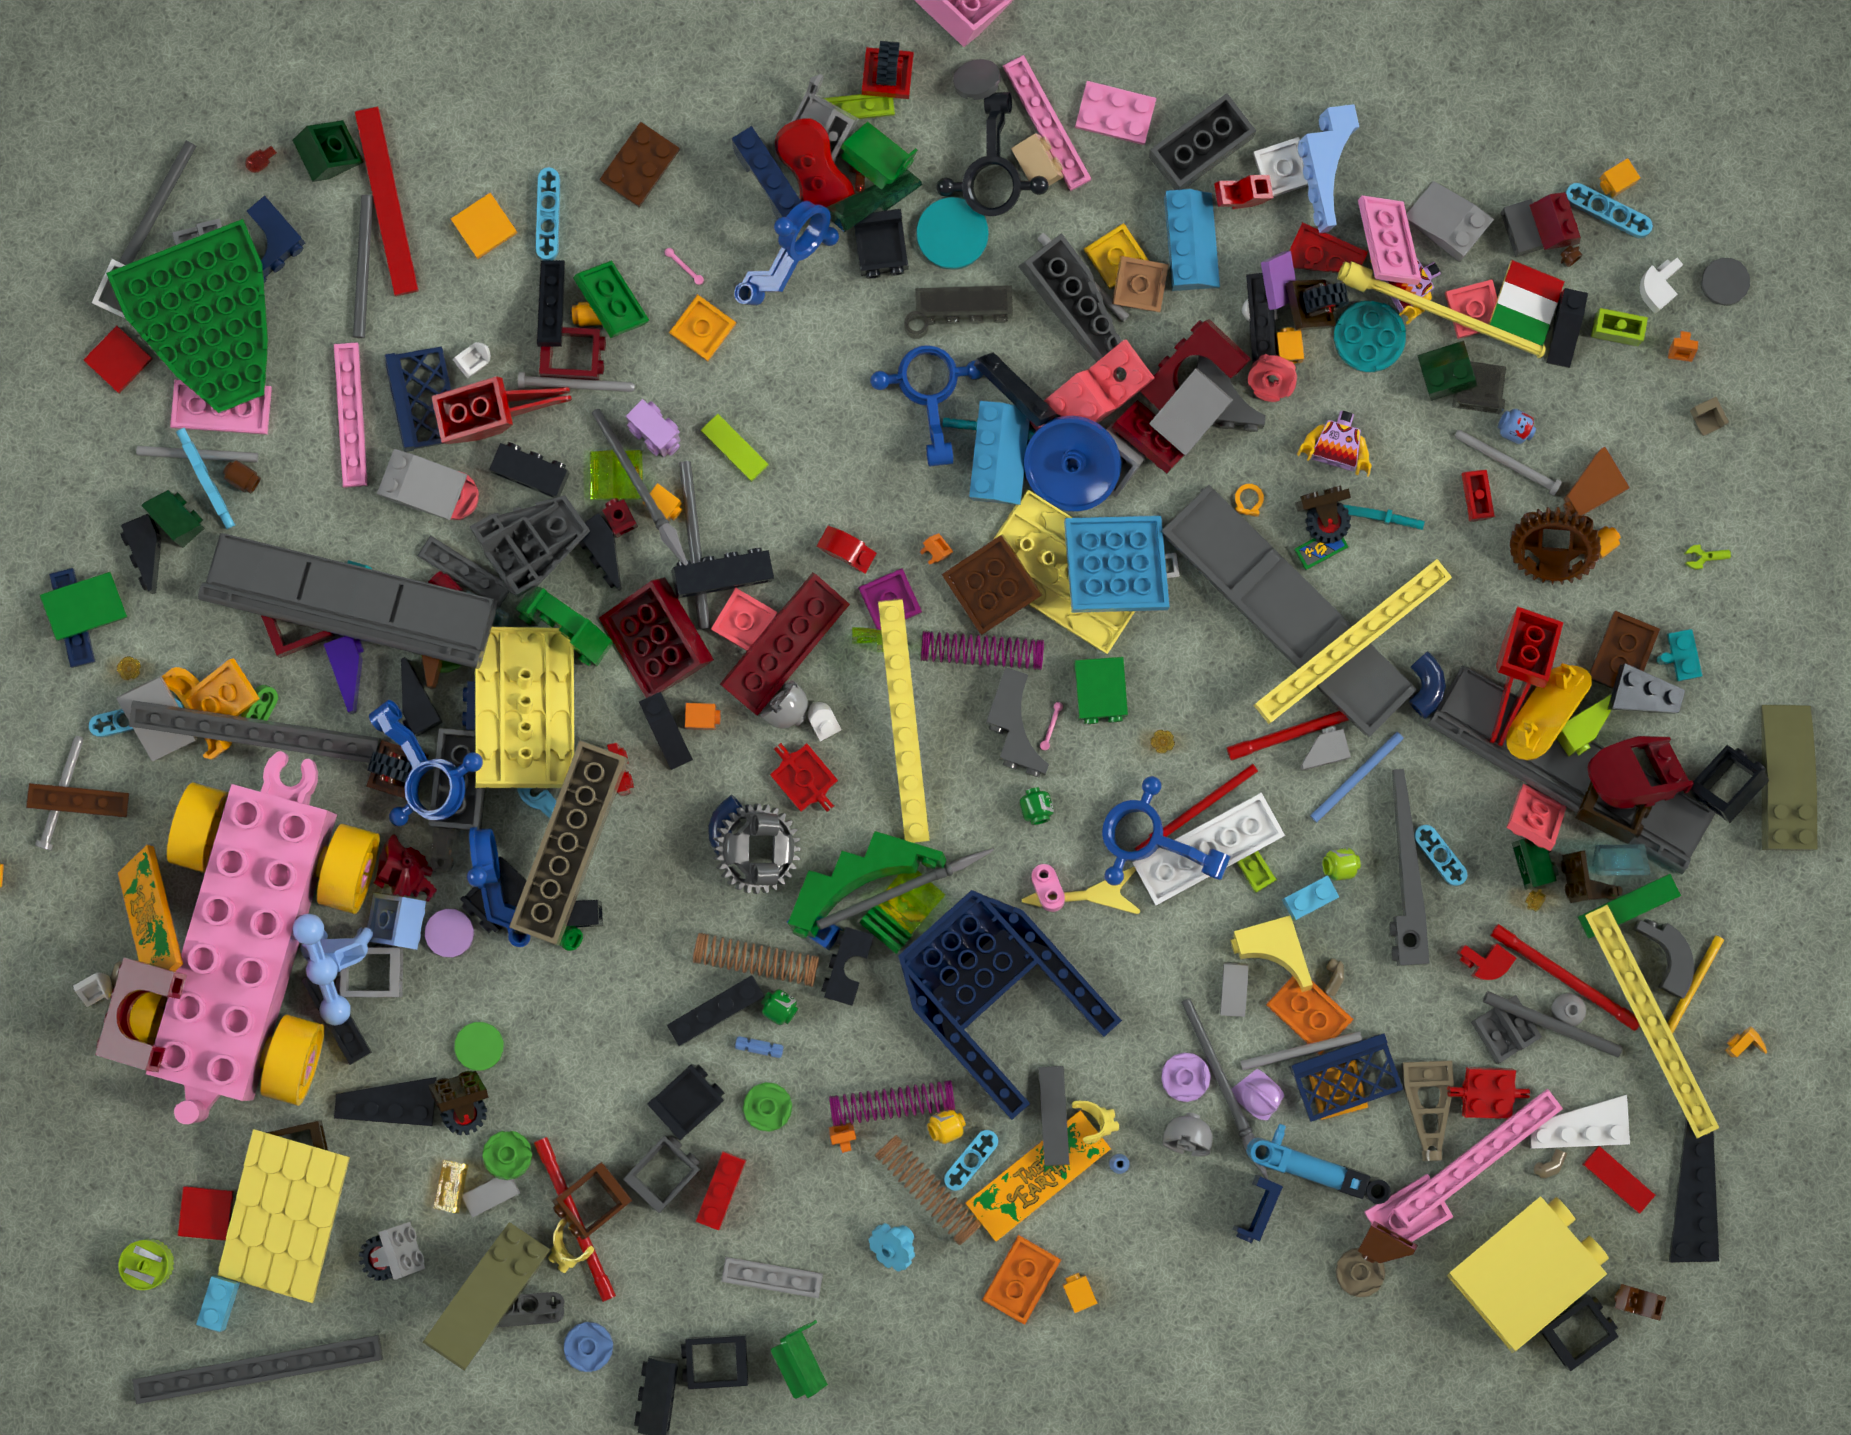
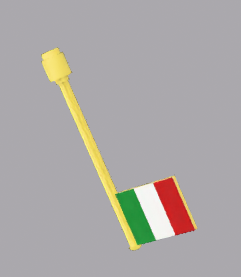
M1511 260L1490 322L1486 324L1375 279V276L1372 275V269L1352 261L1350 263L1345 261L1342 264L1337 277L1338 280L1348 287L1361 292H1365L1366 289H1374L1534 354L1537 358H1541L1545 354L1546 348L1543 344L1565 282Z

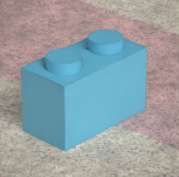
M1325 876L1283 898L1282 901L1292 920L1295 921L1339 898V895L1330 878Z
M218 1275L212 1276L196 1325L218 1332L224 1331L240 1282Z

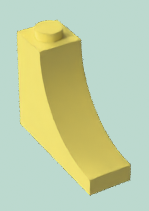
M1291 915L1234 931V939L1230 940L1234 954L1238 953L1240 960L1262 958L1273 961L1293 975L1302 992L1312 989L1313 984Z

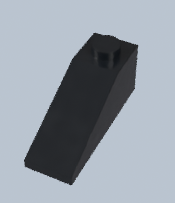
M1564 288L1561 292L1546 363L1570 368L1585 313L1587 292Z
M406 657L402 658V711L405 720L402 722L406 728L418 737L443 722L409 660Z
M658 692L639 701L670 769L673 770L692 761L693 758L663 694Z

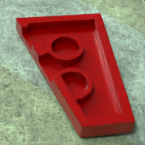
M1303 222L1289 250L1291 251L1293 267L1295 269L1339 273L1345 261L1348 263L1352 261L1362 265L1368 253L1330 234L1319 233L1317 228Z

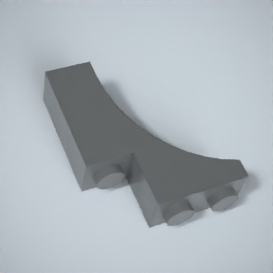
M1198 355L1196 368L1233 399L1231 404L1215 421V424H1220V428L1234 429V426H1242L1245 431L1258 432V428L1263 429L1266 415L1253 409L1240 397L1229 377L1213 361Z
M1005 667L986 724L990 725L989 730L1003 734L1004 731L1008 732L999 760L1004 761L1002 765L1015 770L1017 766L1027 769V774L1039 778L1040 774L1046 775L1049 764L1037 754L1030 744L1022 722L1021 701L1028 674Z

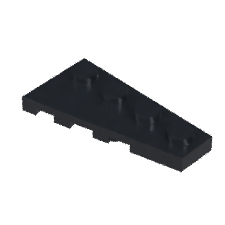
M437 1077L338 1093L335 1099L334 1119L433 1126L435 1101L430 1094L429 1085L435 1083Z

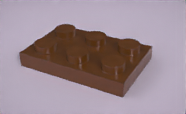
M640 121L599 180L640 208L674 160L680 148Z
M1614 611L1589 672L1591 680L1613 689L1621 664H1628L1644 672L1660 628Z

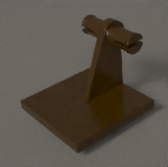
M1585 850L1562 855L1561 869L1566 875L1567 882L1565 894L1569 898L1570 903L1602 898L1613 900L1622 895L1623 890L1620 886L1609 885L1589 878Z

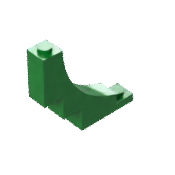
M874 831L865 857L841 851L832 877L808 871L788 925L793 934L798 937L807 938V936L815 938L819 930L816 921L827 917L831 910L855 889L886 876L916 873L920 862L931 869H935V867L943 868L946 862L944 853Z

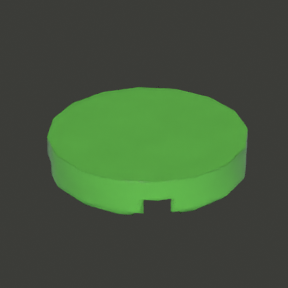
M473 1022L466 1025L458 1033L455 1040V1053L458 1060L465 1067L471 1070H487L501 1059L504 1041L501 1033L493 1025L485 1022Z
M765 1082L749 1090L744 1099L743 1110L751 1126L760 1131L770 1132L781 1128L787 1123L792 1112V1102L790 1095L783 1087L775 1083Z
M497 1132L484 1145V1165L488 1172L498 1179H516L523 1175L531 1165L532 1151L530 1143L518 1132Z

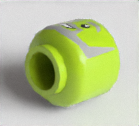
M1351 848L1331 849L1323 858L1322 866L1325 875L1329 876L1332 880H1347L1356 876L1358 869L1361 867V861Z

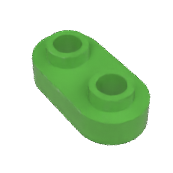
M260 685L255 689V692L259 698L264 694V698L259 699L241 713L240 717L250 718L253 715L252 719L268 720L278 701V694L274 688L268 685Z

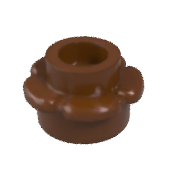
M1567 247L1560 254L1562 257L1561 264L1564 263L1569 268L1583 255L1579 251L1580 247Z

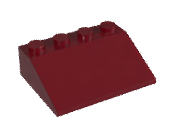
M665 577L651 580L599 617L646 698L658 692H664L714 661Z

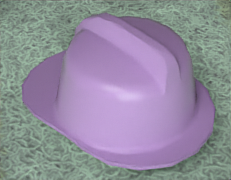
M1259 1069L1253 1071L1232 1088L1237 1102L1253 1116L1261 1120H1268L1284 1098L1281 1088Z

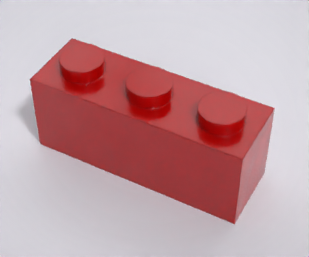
M725 1151L722 1152L696 1222L718 1231L721 1229L746 1164V1159Z

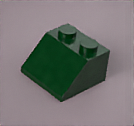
M344 120L308 125L292 140L312 182L331 179L364 162Z
M1464 340L1417 355L1431 401L1478 386Z
M167 490L141 505L169 537L183 548L205 529L201 525L203 521L201 516L194 509L190 512L184 506L187 501L178 492L173 494Z
M1527 838L1511 843L1525 890L1557 881L1556 876L1559 875L1558 868L1555 862H1551L1549 855L1552 849L1549 851L1538 847Z

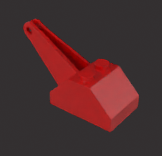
M497 376L431 396L441 441L444 444L478 441L502 434L513 425L511 417L572 400L570 395L550 398L569 393L570 389L568 387L505 391L503 378ZM550 398L509 408L508 402Z
M1517 606L1503 639L1496 663L1497 672L1506 675L1507 678L1490 743L1494 744L1499 733L1513 679L1521 680L1523 683L1503 726L1498 741L1499 746L1503 745L1531 684L1545 688L1549 681L1564 622Z

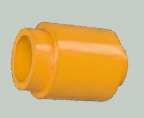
M578 302V305H572L573 324H579V326L602 325L588 302Z
M1604 526L1598 531L1597 537L1601 538L1599 558L1602 559L1620 545L1619 539L1621 536L1614 527Z

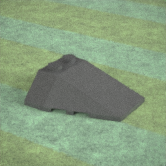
M565 495L535 503L536 506L524 509L517 507L513 509V512L501 515L494 513L470 526L486 558L510 593L516 597L538 586L590 532Z

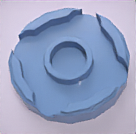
M584 1322L577 1324L568 1332L564 1340V1354L570 1365L579 1371H596L608 1363L613 1352V1341L605 1327L594 1322Z

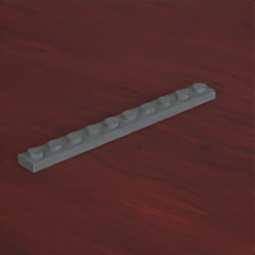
M134 700L131 705L129 727L367 763L370 762L372 753L377 752L379 741L377 737Z
M379 1335L141 1377L132 1379L136 1404L379 1361L383 1360L380 1337Z

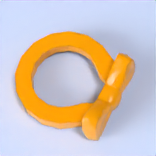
M1254 484L1242 485L1235 494V503L1237 505L1235 510L1239 514L1258 517L1260 515L1259 508L1264 501L1262 490ZM1246 489H1252L1258 494V503L1251 510L1244 509L1240 501V495Z

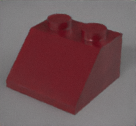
M1566 192L1549 194L1529 205L1544 250L1580 244L1581 236Z

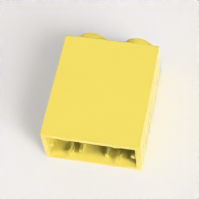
M1540 1196L1447 1275L1512 1353L1517 1351L1607 1275L1601 1265L1609 1257L1591 1236H1588L1582 1242L1575 1237L1568 1226L1576 1219L1557 1197L1547 1204Z

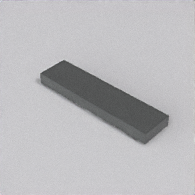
M431 535L417 555L480 596L498 601L499 608L510 592L501 579Z
M1064 1066L1039 1067L1045 1167L1070 1165Z

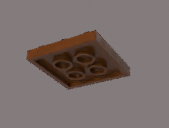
M1003 534L941 574L981 635L1042 596L1037 585Z

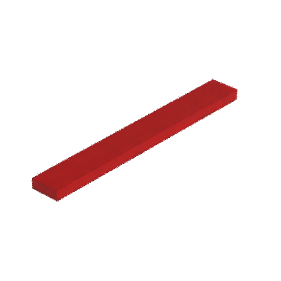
M379 107L355 111L394 295L401 296L419 292Z

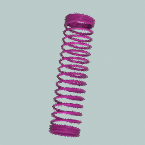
M926 630L922 633L921 661H928L930 643L932 662L935 661L939 642V660L942 663L947 641V662L950 663L955 641L956 664L959 662L960 648L963 642L964 665L967 662L969 645L971 664H974L978 644V661L981 666L986 644V664L989 666L994 643V666L997 667L1002 642L1003 668L1006 665L1008 647H1010V667H1013L1017 646L1018 668L1020 669L1025 646V667L1028 669L1033 645L1034 670H1042L1043 639H1037L1036 653L1035 640H1031L1028 657L1027 639L1024 638L1020 657V642L1017 637L1012 657V640L1009 637L1004 658V638L1002 636L999 640L996 657L995 636L992 637L990 654L988 636L984 637L981 655V641L978 634L973 655L972 634H970L965 655V635L962 633L957 655V634L954 633L949 655L948 632L945 634L943 653L940 631L937 635L935 653L933 632H927Z
M951 1080L944 1081L946 1100L944 1099L941 1083L937 1082L938 1104L933 1084L929 1083L930 1105L925 1084L922 1083V1101L925 1094L930 1114L932 1113V1093L938 1113L940 1112L939 1092L941 1093L944 1110L947 1111V1108L948 1111L955 1110ZM914 1084V1098L917 1094L920 1112L924 1115V1102L921 1105L918 1088ZM908 1085L906 1086V1106L901 1087H898L899 1107H897L894 1090L892 1087L890 1088L891 1112L886 1090L882 1089V1112L878 1091L875 1089V1106L878 1101L882 1120H885L884 1100L886 1101L890 1119L893 1118L892 1099L894 1100L898 1118L901 1117L900 1095L905 1116H909L908 1095L913 1115L916 1116V1099L913 1106ZM867 1091V1103L870 1102L873 1119L877 1121V1107L874 1113L871 1095ZM859 1092V1114L854 1093H851V1115L846 1094H843L844 1119L838 1095L829 1096L834 1127L840 1126V1117L842 1124H846L845 1105L851 1124L854 1123L853 1103L858 1122H862L861 1102L865 1119L869 1122V1104L866 1113L862 1092Z

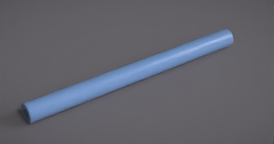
M1396 732L1310 817L1317 823L1404 739L1402 735Z

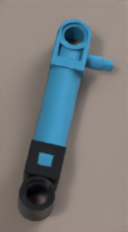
M1283 1124L1278 1125L1272 1141L1264 1138H1254L1247 1145V1155L1259 1165L1334 1188L1339 1192L1363 1199L1365 1196L1366 1199L1374 1204L1385 1203L1390 1197V1186L1379 1177H1370L1364 1172L1340 1166L1281 1145L1286 1128ZM1260 1145H1265V1155L1256 1157V1148ZM1380 1184V1194L1378 1196H1372V1187L1374 1185Z

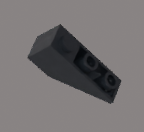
M597 513L585 522L590 532L579 542V545L583 550L586 547L590 550L592 555L589 559L597 569L602 567L606 575L603 578L612 589L615 586L620 591L622 587L615 535L601 515Z
M145 514L122 524L123 532L120 535L125 546H130L132 554L129 557L134 568H139L141 576L138 578L143 590H148L151 594H155L157 591L162 539L154 519L149 514Z

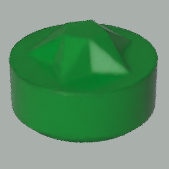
M566 926L559 945L567 951L577 949L583 940L582 931L575 926Z

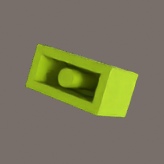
M1600 308L1594 316L1591 338L1638 347L1644 341L1648 317Z

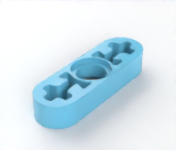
M1430 825L1418 827L1414 832L1415 842L1444 880L1452 886L1463 884L1467 879V870L1437 831ZM1420 831H1430L1429 839L1432 843H1435L1437 840L1440 844L1428 851L1426 847L1431 845L1426 840L1421 841L1419 839L1422 836ZM1439 848L1447 853V859L1442 863L1434 859V852ZM1451 859L1455 862V864H1452L1450 866L1455 871H1461V874L1459 875V877L1461 878L1460 881H1458L1457 879H1450L1452 872L1449 870V868H1446L1445 871H1443V869L1441 868L1442 866L1447 865L1451 861Z
M981 1131L947 1171L944 1181L949 1189L954 1191L962 1189L996 1149L998 1137L993 1131ZM990 1134L993 1136L991 1141L994 1144L992 1147L987 1145L982 1150L983 1152L987 1153L984 1157H982L981 1154L977 1150L972 1149V1147L974 1144H976L979 1148L983 1142L980 1139L981 1136L984 1135L987 1137ZM968 1153H974L978 1156L979 1161L975 1167L965 1165L964 1157ZM958 1163H960L965 1170L971 1173L969 1176L963 1173L960 1177L962 1183L952 1186L950 1185L951 1179L949 1175L951 1173L956 1175L960 1171L959 1168H956Z

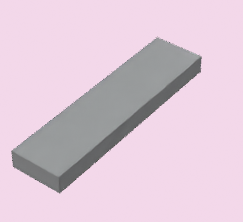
M725 1257L721 1282L819 1298L823 1273Z

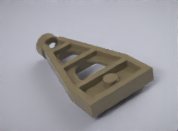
M1452 1061L1402 1063L1403 1088L1421 1143L1422 1161L1442 1160V1145L1451 1103V1097L1447 1095L1448 1086L1454 1087ZM1427 1086L1438 1087L1440 1090L1438 1105L1431 1109L1424 1108L1418 1097L1419 1088ZM1435 1113L1438 1115V1130L1435 1133H1427L1424 1130L1422 1116ZM1435 1146L1436 1151H1428V1148Z

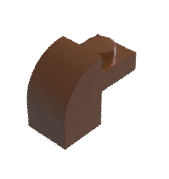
M1621 1284L1620 1289L1615 1294L1616 1309L1661 1320L1666 1301L1665 1296Z

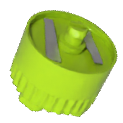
M144 1239L129 1244L120 1255L118 1263L120 1276L128 1286L136 1290H149L161 1286L170 1278L172 1270H174L173 1253H171L167 1245H164L159 1240Z

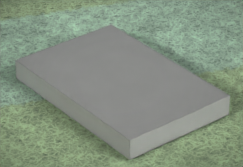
M1196 368L1149 424L1186 456L1231 404L1233 399Z
M161 675L116 698L129 721L133 700L179 707ZM133 727L151 761L196 741L195 736Z

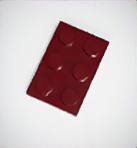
M1137 400L1113 424L1112 428L1137 448L1140 453L1150 459L1158 468L1168 474L1185 455L1149 424L1156 415Z

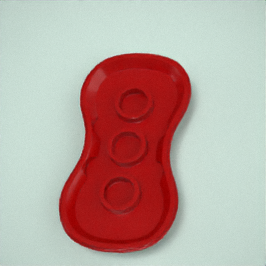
M810 118L798 119L782 127L775 137V150L780 160L795 175L799 184L801 202L809 201L814 205L826 207L830 211L831 220H835L849 212L855 202V191L852 183L837 168L832 159L830 140L825 128L819 122Z

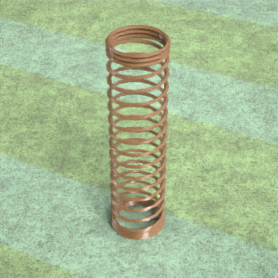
M698 933L693 963H701L704 951L705 966L711 957L712 967L716 965L719 958V967L723 968L727 956V969L730 970L735 957V971L739 970L742 963V972L746 973L751 958V975L754 974L758 962V975L761 976L766 962L765 974L768 978L774 963V979H777L782 963V981L787 976L790 964V983L794 979L797 968L796 980L797 984H800L805 968V986L813 987L819 961L818 956L812 955L808 969L809 954L806 955L804 968L799 978L802 955L799 953L796 967L791 977L794 952L792 951L790 954L788 966L784 974L786 950H783L781 963L776 973L778 948H776L773 962L768 972L771 949L769 946L760 972L762 945L759 948L757 961L753 968L755 944H752L750 957L745 967L747 942H745L742 957L737 967L740 943L738 940L729 966L732 939H729L727 952L722 962L724 937H722L719 952L714 962L715 935L706 961L709 935Z
M895 1135L875 1154L876 1159L880 1161L893 1149L883 1160L882 1165L893 1158L891 1155L902 1143L901 1138ZM905 1145L897 1151V1153L900 1154L887 1168L888 1171L894 1168L900 1162L896 1161L906 1151V1149L908 1148L907 1145ZM913 1151L903 1156L902 1159L905 1160L893 1173V1176H896L905 1168H902V1166L912 1156ZM915 1157L907 1164H911V1166L899 1178L898 1182L903 1181L909 1176L907 1173L916 1164L919 1157ZM920 1163L911 1171L913 1172L914 1170L918 1169L912 1175V1177L906 1182L904 1188L908 1187L910 1184L914 1182L915 1179L913 1178L922 1169L924 1163ZM929 1168L919 1174L922 1177L909 1191V1194H912L920 1187L919 1183L929 1173ZM935 1174L925 1179L924 1182L928 1181V1183L915 1196V1199H918L927 1191L925 1189L932 1182ZM937 1180L932 1185H930L929 1188L933 1187L934 1185L935 1187L922 1200L920 1205H923L928 1200H930L931 1197L929 1196L938 1187L941 1180ZM942 1186L933 1194L935 1195L940 1192L926 1208V1211L936 1205L937 1202L935 1201L945 1191L946 1186ZM948 1192L941 1197V1199H945L931 1214V1217H934L942 1210L941 1207L951 1196L952 1192ZM957 1197L951 1199L946 1203V1205H949L950 1203L951 1205L938 1218L937 1223H939L949 1214L947 1212L955 1204V1202L957 1201ZM960 1203V1204L956 1205L954 1208H952L951 1211H954L956 1208H958V1209H957V1210L953 1213V1215L946 1221V1223L942 1226V1228H945V1227H947L950 1223H952L953 1220H951V1219H952V1218L958 1213V1211L961 1209V1207L963 1206L962 1203ZM968 1209L963 1210L955 1217L957 1218L962 1215L948 1231V1234H951L958 1228L957 1225L965 1217ZM974 1215L968 1216L959 1224L961 1225L968 1220L953 1238L958 1245L964 1243L981 1226V1223L976 1219L965 1229Z

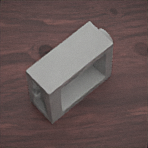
M368 948L367 954H390L389 991H349V967L342 969L340 978L337 977L336 991L340 992V996L402 998L403 948Z

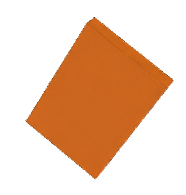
M1292 976L1266 1006L1307 1044L1338 1037L1353 1021V1018L1313 981L1312 989L1302 992L1296 979ZM1325 1050L1319 1051L1317 1053L1321 1055Z
M1018 1235L982 1300L1025 1325L1061 1259Z

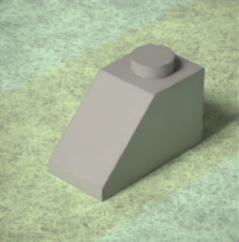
M1336 726L1323 729V734L1316 738L1300 765L1301 771L1349 759L1351 756L1344 730H1337Z

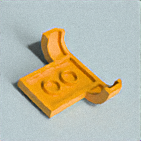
M234 658L227 660L201 682L189 671L180 667L171 668L162 676L169 690L179 697L187 709L239 716L260 699ZM205 738L208 744V751L203 754V757L208 759L218 757L231 746L232 742Z

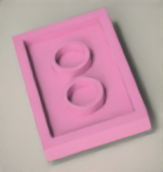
M1087 81L1075 128L1145 145L1156 98Z
M1428 1174L1390 1195L1385 1203L1375 1204L1364 1211L1371 1225L1376 1221L1412 1242L1454 1216L1446 1203L1442 1202L1407 1229L1392 1210L1393 1207L1431 1178Z

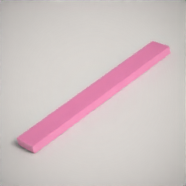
M1548 1089L1544 1090L1393 1207L1392 1210L1404 1226L1409 1229L1563 1109Z

